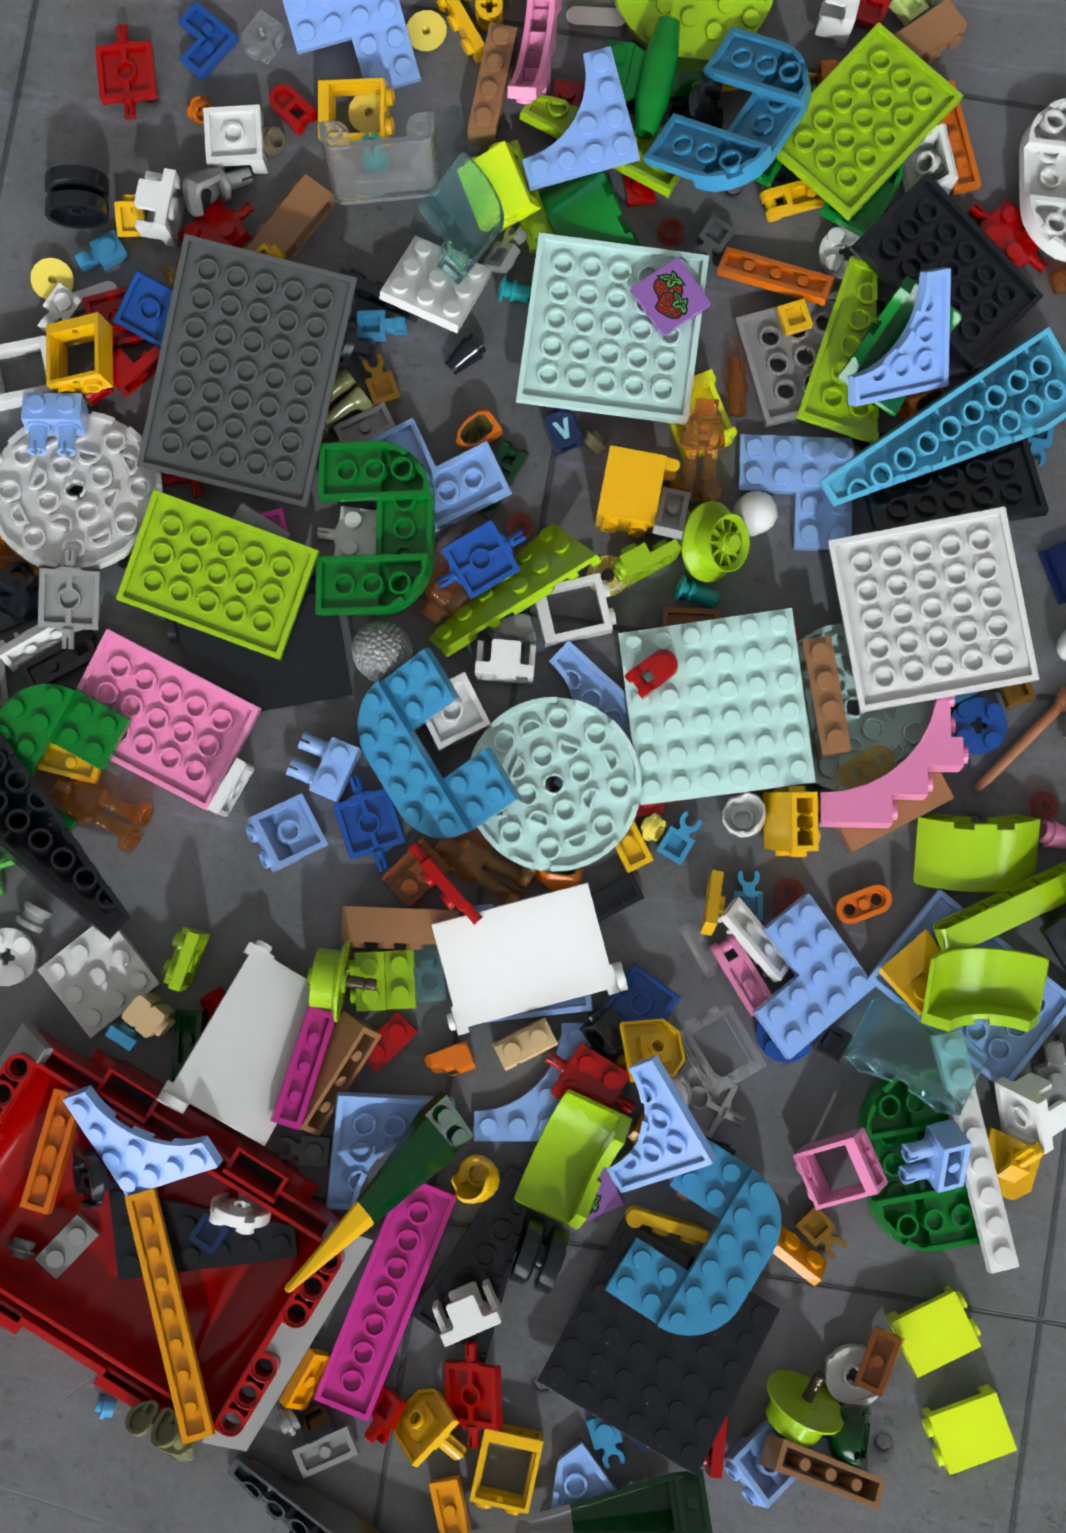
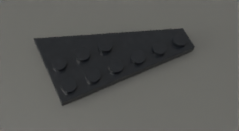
M512 1164L509 1165L501 1177L496 1193L485 1201L411 1313L413 1317L439 1335L441 1331L432 1311V1305L434 1301L439 1300L446 1318H449L446 1305L451 1303L449 1291L475 1281L483 1300L487 1302L488 1300L482 1285L483 1280L489 1278L495 1295L502 1304L528 1209L527 1206L516 1202L514 1199L524 1172ZM495 1326L458 1341L453 1345L465 1352L464 1343L476 1341L477 1359L485 1363Z
M115 1188L109 1190L118 1281L142 1278L143 1274L124 1198L126 1195L121 1189ZM159 1198L177 1273L292 1258L299 1255L296 1227L287 1222L270 1219L266 1226L254 1228V1233L250 1235L240 1234L236 1232V1228L230 1227L231 1231L216 1254L212 1256L187 1239L205 1212L210 1214V1207Z

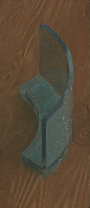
M466 152L459 154L432 193L424 198L416 208L431 225L436 235L443 237L444 243L441 246L442 257L437 266L457 285L463 281L501 232L504 224L503 207L496 190L485 173Z
M873 999L844 1057L859 1073L873 1075L892 1083L896 1078L910 1085L908 1091L923 1100L936 1113L960 1116L986 1061V1054L956 1029L947 1032L921 1023L922 1014L918 1016L909 1006L882 999Z

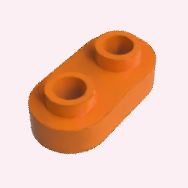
M882 885L865 887L840 897L834 906L835 916L845 924L858 923L886 912L892 904V895ZM873 894H877L880 897V901L876 905L871 902ZM847 904L853 907V912L850 915L844 912V907Z

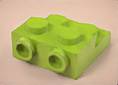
M664 539L652 546L653 551L651 552L645 542L639 546L636 543L628 545L621 550L622 555L619 556V559L613 562L614 567H612L615 577L619 582L624 581L628 587L676 561L682 549L677 539L670 542Z
M183 926L182 931L178 930L172 943V946L175 947L172 959L168 958L162 970V974L165 975L163 983L169 984V989L178 992L191 989L211 933L191 926Z
M415 950L355 952V958L349 959L350 976L377 979L375 991L350 988L351 1005H356V1012L417 1008Z

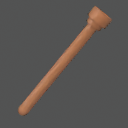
M1063 686L1055 694L1054 704L974 783L973 789L976 792H983L1062 711L1066 712V686Z

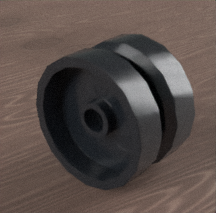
M75 164L55 166L45 172L44 190L47 193L45 198V216L49 221L63 227L75 229H92L108 223L109 204L106 199L109 195V179L106 174L88 166Z
M530 1216L515 1254L509 1280L524 1285L530 1279L533 1269H536L533 1279L534 1289L549 1294L565 1259L570 1230L555 1225L550 1229L546 1240L543 1241L546 1230L545 1221Z

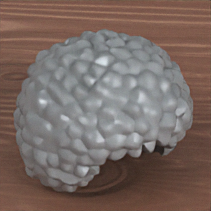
M380 620L373 621L372 623L369 622L358 631L351 642L353 661L362 675L366 676L370 681L376 682L384 680L410 660L413 655V646L409 636L396 623Z

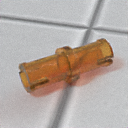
M732 357L728 359L729 383L726 384V391L729 392V417H735V414L736 417L747 416L746 391L749 390V384L746 383V358L741 357L739 360V357Z

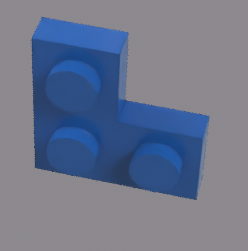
M197 1L177 20L179 26L196 40L179 58L181 64L203 81L239 43L238 36Z

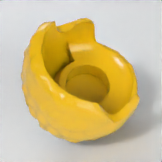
M473 1154L467 1156L461 1162L459 1170L451 1178V1182L458 1200L463 1203L476 1204L484 1202L496 1193L500 1177L496 1165L484 1155Z

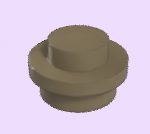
M263 127V145L266 154L271 156L277 155L285 146V136L277 127Z
M596 429L592 433L588 430L584 432L586 436L582 441L596 454L599 455L603 450L607 451L608 448L604 444L608 440Z

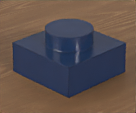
M205 1212L187 1239L213 1256L231 1231V1228L226 1225L219 1226L210 1223V1214Z

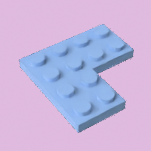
M282 0L298 55L352 40L363 79L385 78L393 89L421 81L399 0Z
M414 418L368 440L397 444L408 450L426 468L435 490V533L513 494L487 441L436 466Z
M740 434L738 493L761 491L768 494L794 495L793 550L829 552V540L852 536V500L833 506L819 483L821 479L853 457L852 438Z
M804 893L762 928L795 976L753 1010L752 1013L786 1059L793 1058L875 987V985L867 980L868 975L809 893Z

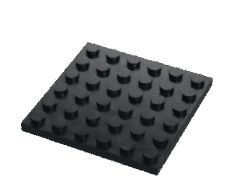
M622 1218L541 1371L537 1382L697 1476L780 1308L749 1292L736 1314L716 1330L693 1336L678 1335L663 1330L655 1322L607 1292L604 1287L636 1236L688 1270L694 1259L641 1228L630 1227L627 1221Z

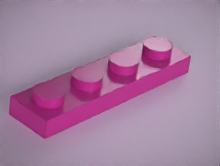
M306 1007L270 1122L296 1130L301 1129L335 1023L332 1013L316 1007Z

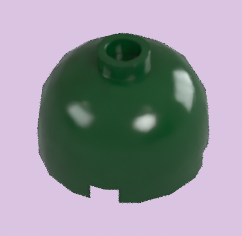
M845 1404L840 1408L841 1418L844 1421L841 1430L833 1435H822V1438L827 1439L828 1450L833 1458L862 1469L863 1464L859 1458H866L870 1434V1424H865V1414L871 1416V1409L869 1406Z

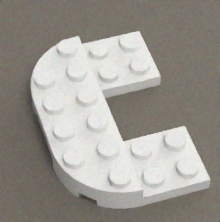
M1066 98L1050 103L1047 108L1038 113L1025 130L1019 147L1020 213L1023 225L1031 239L1040 249L1054 259L1066 262Z

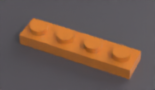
M954 80L948 81L952 86L956 88ZM959 102L940 123L946 124L959 177L951 190L952 196L979 190L982 186L962 107Z
M728 246L717 268V276L797 299L804 298L805 301L822 306L826 304L835 278L834 276Z
M54 1088L19 1207L46 1215L51 1214L78 1125L63 1102V1099L71 1091L61 1088Z

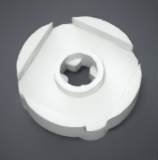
M841 226L831 228L823 238L818 249V263L821 269L823 267L828 275L834 276V281L841 283L848 261L844 260V255L839 254V251L849 249L854 255L850 257L862 260L851 248L860 236Z
M0 929V986L19 984L27 977H30L37 967L39 960L37 946L34 945L33 940L30 938L31 936L21 929ZM7 948L11 949V955L15 956L14 961H9L8 965L1 958L2 953H5Z
M229 1192L217 1194L212 1198L209 1222L214 1225L234 1227L236 1232L250 1235L254 1233V1228L264 1227L270 1221V1211L239 1192L237 1198H228Z
M845 1344L836 1348L825 1358L823 1371L826 1376L825 1385L830 1394L841 1403L866 1406L878 1397V1395L854 1384L851 1378L846 1379L850 1369L855 1368L858 1371L867 1348L865 1345Z

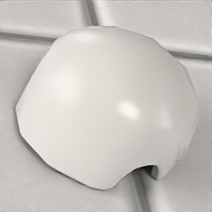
M753 491L743 495L737 500L731 512L740 516L745 521L750 536H756L768 531L773 527L778 518L777 504L772 496L761 491Z
M744 792L741 795L730 797L722 810V822L728 832L736 836L749 837L755 835L766 822L765 804L760 796L752 792Z

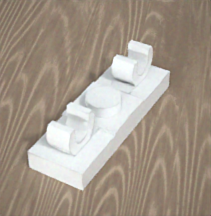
M37 624L21 633V635L15 632L13 633L15 639L8 643L4 640L0 641V658L13 672L19 669L20 665L61 644L62 631L55 628L38 627ZM86 629L74 632V636L84 632Z
M740 897L733 899L723 913L720 914L717 922H723L728 927L726 933L733 934L737 938V941L754 960V966L760 965L764 970L762 973L763 977H770L774 983L781 981L789 966L762 930L764 927L747 905Z

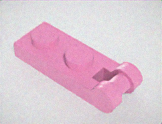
M728 934L725 936L726 939L719 944L715 942L708 946L748 1014L750 1017H753L755 1015L752 1011L772 994L747 952L737 941V938L733 934ZM733 949L737 956L728 961L724 954Z

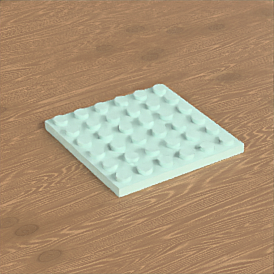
M539 233L516 403L687 425L702 312L662 338L630 292V289L679 256L705 293L709 255Z
M792 608L618 633L624 676L658 650L671 651L676 656L679 665L677 673L645 699H641L637 694L638 689L633 682L629 683L624 677L632 746L636 752L641 771L640 805L816 783ZM649 670L642 675L647 682L655 678Z

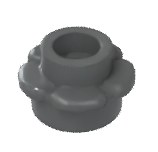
M13 1236L11 1244H7V1247L12 1249L10 1252L11 1256L27 1260L29 1255L36 1254L34 1249L37 1242Z

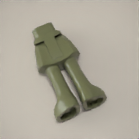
M345 367L337 372L331 402L344 392L352 391L329 410L323 440L330 436L329 429L350 412L357 409L364 412L374 407Z
M145 1401L132 1407L128 1412L125 1426L131 1435L141 1437L151 1430V1443L160 1452L168 1454L174 1460L181 1462L192 1461L195 1458L196 1441L182 1444L176 1414L170 1407L160 1411V1406L156 1401Z

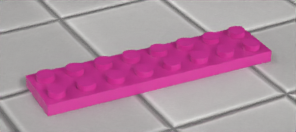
M425 1182L387 1213L313 1400L369 1422L457 1199L455 1193Z

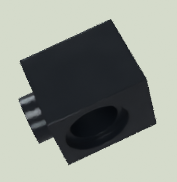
M613 1006L602 1010L598 1007L585 1017L587 1021L579 1029L595 1051L602 1055L612 1054L623 1045L619 1024L624 1021Z

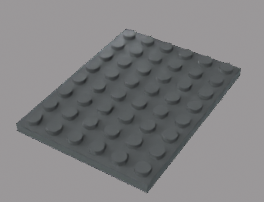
M184 234L136 466L307 508L358 278Z

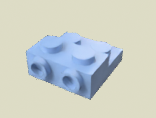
M302 793L250 817L247 821L248 827L245 828L249 840L252 843L257 842L262 851L258 854L261 864L265 869L270 868L272 873L328 845Z
M766 1418L748 1437L742 1436L724 1454V1460L727 1463L724 1466V1470L731 1479L741 1482L745 1488L742 1491V1495L751 1505L755 1506L757 1504L768 1509L796 1479L758 1464L767 1434L786 1439L773 1428L768 1418Z

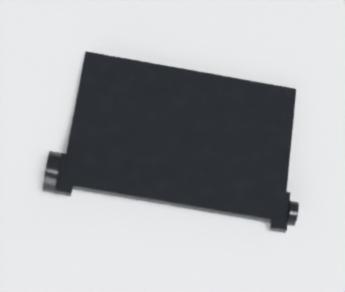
M316 594L303 597L281 660L165 618V628L169 642H182L186 666L189 671L261 707V712L353 695L339 616L316 615Z

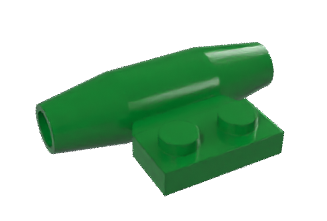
M670 16L658 18L645 51L635 45V43L607 39L606 47L611 46L625 102L635 99L633 132L644 138H654L668 106L677 67L680 21Z

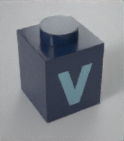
M555 408L546 414V417L543 418V427L555 456L582 446L583 438L571 410Z

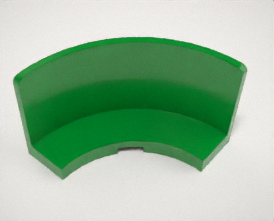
M605 170L550 185L540 192L543 206L556 235L641 246L627 218L622 220L620 218L623 215L619 207L620 203Z
M909 276L904 278L877 318L880 323L876 324L873 322L861 339V344L846 362L838 379L848 385V375L858 373L870 367L893 347L910 319L919 283ZM950 306V333L962 318V314L952 306ZM907 395L874 402V404L890 415L895 416Z

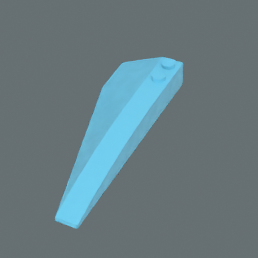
M1050 327L1032 333L821 479L819 483L832 505H840L1040 434L1066 418V355Z

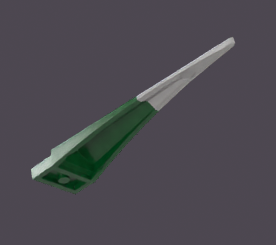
M700 1469L697 1476L689 1471L673 1472L567 1505L473 1530L469 1533L713 1532L703 1469Z

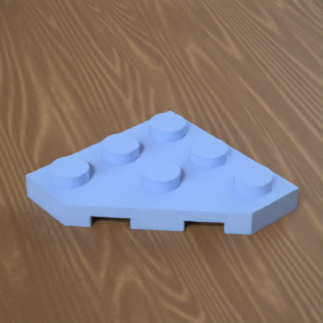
M582 1439L557 1459L550 1509L617 1490Z

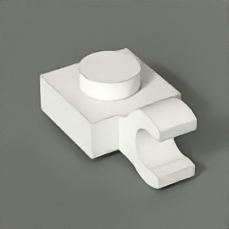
M58 283L43 304V307L49 312L41 319L38 327L46 333V324L73 318L83 304L82 298Z

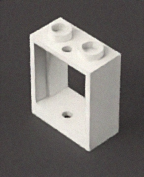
M46 335L0 344V360L41 351L46 374ZM0 368V411L22 407L23 392L54 393L47 385L5 393Z
M600 573L575 578L572 581H562L555 585L554 592L551 594L594 585L603 624L555 634L547 597L535 603L545 648L565 644L568 640L574 642L612 633V625L617 624L613 607L608 608L606 597H610L607 580L602 581Z

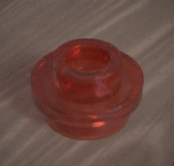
M674 217L662 220L657 229L658 239L666 246L680 244L685 236L684 224ZM674 230L676 235L668 236L666 231Z
M522 512L511 515L506 522L507 534L510 536L518 531L515 528V524L523 522L526 527L522 530V535L529 539L534 532L533 519L528 514Z
M1042 791L1031 797L1029 809L1035 818L1049 820L1057 814L1059 802L1052 793ZM1043 800L1047 801L1049 804V808L1047 811H1044L1041 808V802Z

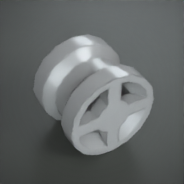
M26 899L24 903L25 908L21 914L16 916L15 921L31 931L41 933L44 929V921L50 918L53 912L33 900Z

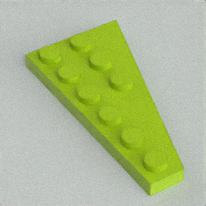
M540 94L536 100H533V103L525 104L519 119L559 139L575 119L580 107L569 105L565 99ZM629 115L630 121H631V125H632V128H633L634 116H633V115ZM659 126L654 138H644L634 134L640 161L613 169L669 198L681 177L646 165L644 155L664 127Z
M850 257L796 419L872 444L879 439V406L874 403L856 407L848 405V385L838 379L840 372L850 356L861 344V339L873 322L878 324L876 301L878 300L877 274L864 261Z
M551 523L514 557L521 569L520 571L473 599L468 600L443 625L439 626L428 639L441 653L449 657L476 640L478 633L489 626L492 629L502 624L500 619L511 612L517 615L554 592L555 585L567 578L570 581L580 576L578 571L589 564L595 567L602 562L601 559L592 550Z

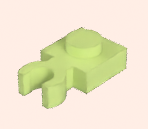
M892 0L889 8L906 27L925 14L935 0Z

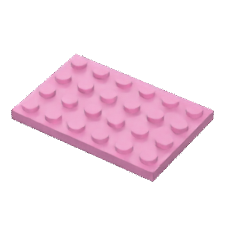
M106 629L77 686V689L132 719L111 761L206 811H209L207 807L216 794L220 781L227 775L235 759L238 757L262 710L261 707L111 629Z

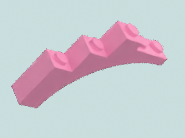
M527 0L520 53L515 72L508 85V98L516 99L517 103L530 104L540 94L549 95L551 92V57L556 52L557 15L562 10V0Z
M955 696L932 700V709L926 730L918 745L902 763L888 774L866 785L845 791L821 792L818 797L820 802L818 827L889 828L893 820H897L898 805L893 800H924L928 796V792L933 790V775L928 774V772H959L964 764L968 763L969 752L968 746H963V737H951V735H955L956 720L951 718V707H954Z

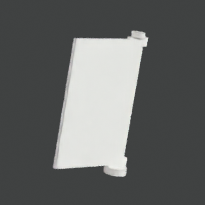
M588 882L478 911L483 918L475 925L466 915L431 924L453 1006H451L452 1013L446 1014L450 1030H457L458 1035L470 1033L469 1027L600 991L607 990L608 995L628 990L621 961L609 964Z
M257 940L255 944L252 942L247 944L243 951L248 955L174 1082L167 1080L156 1100L181 1114H184L186 1108L191 1104L260 1145L265 1146L277 1123L270 1122V1118L306 1007L309 1006L310 985H307L306 978L274 960L275 956L270 954L273 948L269 944ZM319 1008L332 1013V1009Z

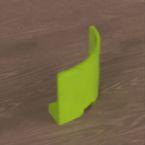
M935 812L920 816L917 823L913 881L916 885L965 892H1000L1036 875L1041 819L1014 813L1005 816L986 817V823L971 822V817L954 816Z
M965 947L939 952L931 958L921 1023L950 1032L962 1026L974 1025L975 1019H988L987 1023L989 1025L1029 1032L1039 1021L1049 959L1045 956L1028 952L992 947Z
M566 1090L534 1148L514 1196L515 1201L578 1230L588 1219L592 1204L600 1188L601 1181H598L597 1178L600 1177L604 1167L609 1169L615 1156L625 1144L632 1118L577 1092Z

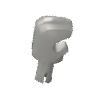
M243 166L242 168L224 173L220 167H209L186 174L182 180V192L189 213L193 216L204 215L201 202L203 190V199L211 205L218 197L223 202L229 201L231 199V190L252 184L253 178H247L252 176L249 168Z

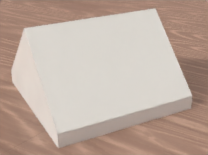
M942 123L936 126L930 135L904 161L902 181L905 193L927 172L948 195L959 177L946 124Z

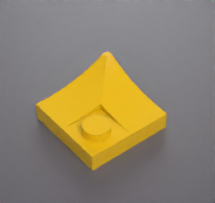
M927 929L920 933L878 971L918 1016L923 1012L931 958L933 955L941 952Z

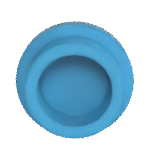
M106 1391L104 1394H98L94 1407V1412H99L98 1419L101 1420L104 1417L112 1418L117 1403V1398Z

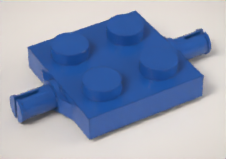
M492 519L441 548L449 562L450 571L436 578V582L442 590L457 581L464 587L470 599H473L521 570L513 557L512 547L527 539L525 535H522L521 529L505 538L498 531Z
M355 776V779L351 777L349 781L354 795L346 801L333 805L349 859L354 860L363 856H374L378 872L388 870L390 867L385 852L393 846L406 843L395 806L384 788L377 791H365L361 776Z

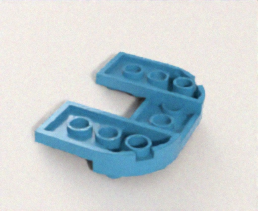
M736 27L730 29L703 69L705 78L752 92V95L729 129L726 131L673 113L644 155L646 165L692 180L695 189L719 192L731 190L760 177L772 164L804 116L811 100V83L808 69L803 56L797 49L785 42Z
M429 647L421 650L384 680L377 681L368 690L359 710L358 734L364 755L404 820L422 834L445 839L457 837L476 829L516 802L521 796L491 747L481 751L444 779L415 730L460 696Z
M709 1139L707 1141L717 1156L714 1164L674 1176L668 1183L670 1187L719 1218L689 1270L636 1236L604 1287L607 1292L655 1322L658 1327L678 1335L693 1336L705 1334L718 1329L728 1322L739 1310L772 1256L781 1232L780 1206L769 1183L749 1165Z

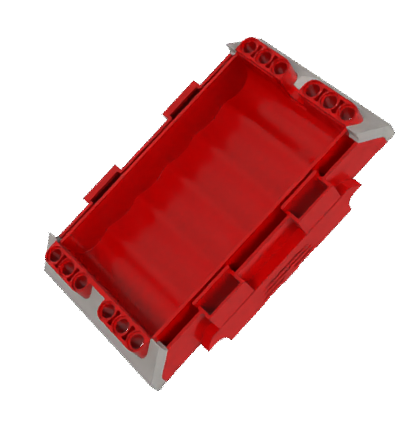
M29 1022L22 1023L0 1058V1089L4 1084L11 1091V1096L8 1100L4 1099L0 1093V1325L15 1335L23 1328H26L98 1374L93 1384L131 1408L141 1402L156 1401L160 1406V1411L167 1407L174 1410L144 1279L142 1277L118 1281L109 1190L104 1191V1200L101 1207L88 1210L80 1203L81 1200H85L83 1194H78L75 1190L72 1163L74 1159L78 1158L74 1155L76 1150L90 1147L94 1150L98 1159H101L79 1124L75 1131L52 1213L46 1215L19 1206L54 1088L73 1092L91 1085L100 1098L117 1113L115 1116L117 1120L131 1129L135 1125L143 1130L154 1133L155 1139L172 1142L174 1138L190 1139L208 1135L223 1159L221 1164L217 1168L155 1187L157 1188L159 1198L210 1207L212 1198L215 1195L229 1192L228 1198H237L239 1192L270 1211V1219L287 1222L296 1227L298 1257L177 1273L216 1433L213 1436L203 1438L201 1442L247 1451L375 1236L365 1231L337 1254L338 1261L336 1263H326L309 1278H317L322 1284L321 1289H310L306 1279L293 1291L287 1293L284 1290L285 1285L343 1218L312 1199L319 1185L304 1176L296 1165L288 1160L278 1158L279 1155L267 1147L260 1145L191 1104L186 1108L184 1114L163 1105L156 1099L165 1084L128 1061L113 1058L98 1048L90 1060H88ZM19 1058L23 1059L27 1064V1070L24 1074L17 1069ZM117 1076L154 1098L155 1100L151 1107L146 1106L114 1086L113 1083ZM242 1153L283 1178L279 1187L238 1163L237 1161ZM108 1169L107 1176L109 1180H115ZM81 1212L101 1233L55 1279L35 1258ZM13 1236L37 1242L34 1249L36 1254L29 1255L27 1260L11 1256L10 1252L12 1249L8 1248L7 1244H11ZM294 1304L301 1305L305 1310V1315L302 1317L295 1316L291 1311V1306ZM259 1359H269L272 1362L273 1369H262L259 1365ZM243 1386H252L256 1390L257 1395L254 1397L247 1396L243 1392ZM232 1412L237 1414L240 1422L233 1423L229 1421L226 1414Z

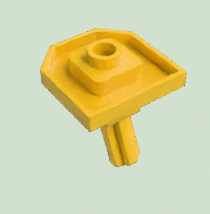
M665 1019L629 1021L619 1024L625 1054L617 1057L615 1063L628 1070L630 1083L635 1082L629 1071L632 1064L654 1055H658L670 1078L677 1074L686 1061L679 1030Z
M988 1128L986 1133L1002 1197L1016 1200L1030 1193L1041 1157L1044 1155V1149L1040 1147L1039 1142L1033 1141L1027 1145L994 1128Z
M418 1389L407 1401L404 1412L393 1431L411 1465L417 1468L438 1447L453 1460L462 1459L467 1448L450 1433L459 1422L442 1394L436 1389Z

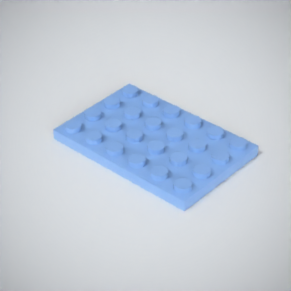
M936 889L868 974L867 978L877 989L934 1035L946 1033L947 1031L921 1023L922 1014L918 1016L878 971L925 929L930 932L939 947L933 930V924L964 909L941 889ZM999 936L974 946L1015 950ZM1047 976L1039 1021L1029 1032L989 1025L987 1023L988 1019H975L974 1025L962 1026L951 1031L961 1030L969 1064L992 1083L1001 1077L1014 1081L1066 1015V991Z

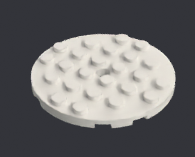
M92 411L91 414H88L87 436H76L75 456H69V451H67V456L57 453L59 435H47V454L40 456V450H38L37 456L27 452L29 434L24 426L9 438V444L0 454V536L9 548L24 560L38 567L51 569L64 566V549H76V567L85 571L105 568L131 554L153 490L163 493L161 472L136 466L142 436L132 427H127L116 421L114 417ZM76 485L83 487L80 497L70 496L68 494L69 489Z

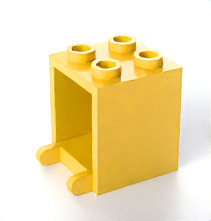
M610 445L595 526L600 527L601 531L607 533H617V530L625 531L634 538L642 539L645 538V535L651 536L655 524L662 482H673L676 479V471L680 468V462L677 459L667 458L665 455Z

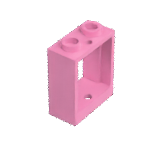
M864 1127L804 1144L792 1155L795 1168L801 1174L806 1185L807 1195L813 1201L816 1210L878 1194L888 1184V1180ZM845 1145L861 1182L830 1190L815 1153Z

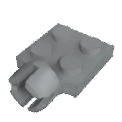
M1058 1034L1059 1041H1054L1053 1035L1049 1036L1043 1043L1044 1062L1033 1066L1036 1075L1052 1082V1089L1041 1095L1047 1099L1048 1107L1058 1100L1066 1102V1034Z

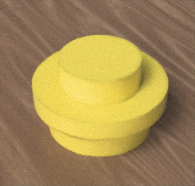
M654 813L644 819L641 825L644 840L656 842L662 837L666 828V821L662 819L661 815Z

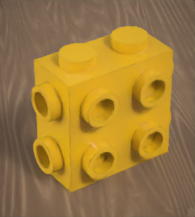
M806 786L774 788V792H763V803L766 807L764 850H775V856L807 857V851H819L818 843L820 842L821 835L818 828V813L820 811L818 792H806Z

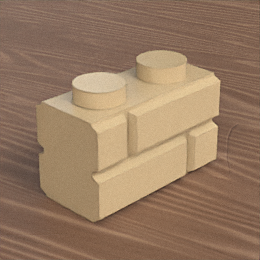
M155 992L136 996L121 1014V1019L131 1027L136 1026L135 1030L144 1038L154 1035L159 1038L162 1034L166 1035L176 1023L174 1020L175 1009L168 1003H163L164 1000Z
M543 1016L494 1041L492 1045L505 1071L517 1066L518 1063H523L558 1045V1041L546 1017Z

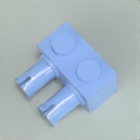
M23 392L21 420L29 434L27 447L29 454L37 456L38 450H40V456L46 455L47 435H59L57 453L67 456V451H69V456L76 455V436H87L89 410L82 393Z
M305 731L301 738L310 743L307 744L300 741L298 749L321 757L320 766L315 768L293 758L290 765L298 768V770L288 767L286 775L308 783L310 791L340 803L362 750L337 738L332 737L327 742Z
M953 1119L927 1125L924 1139L902 1144V1157L906 1163L910 1164L898 1167L900 1181L906 1185L918 1180L927 1179L937 1193L964 1186L971 1148L970 1140Z

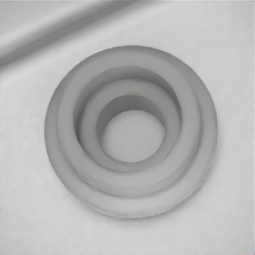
M281 1407L278 1409L280 1416L276 1420L284 1434L290 1432L294 1436L296 1434L295 1431L301 1428V1425L291 1408L283 1409Z

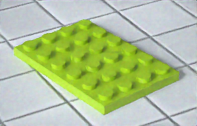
M878 22L811 93V100L807 111L776 158L849 221L930 135L936 126L959 104L964 95Z
M153 490L116 600L281 660L320 551Z

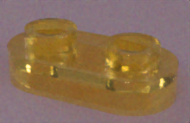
M874 746L843 763L838 771L839 781L844 787L849 789L866 785L892 769L894 755L886 746ZM878 754L884 757L883 765H879L875 761ZM853 768L859 771L858 779H853L850 775V771Z

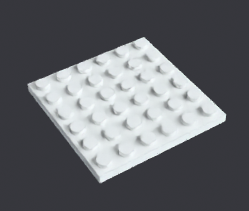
M1005 506L828 541L860 713L1039 680Z

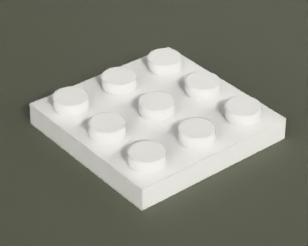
M415 235L382 287L379 299L458 333L490 279L492 269Z
M92 926L37 969L90 1038L95 1037L120 1017L136 996L150 993L162 983L121 929L109 940Z

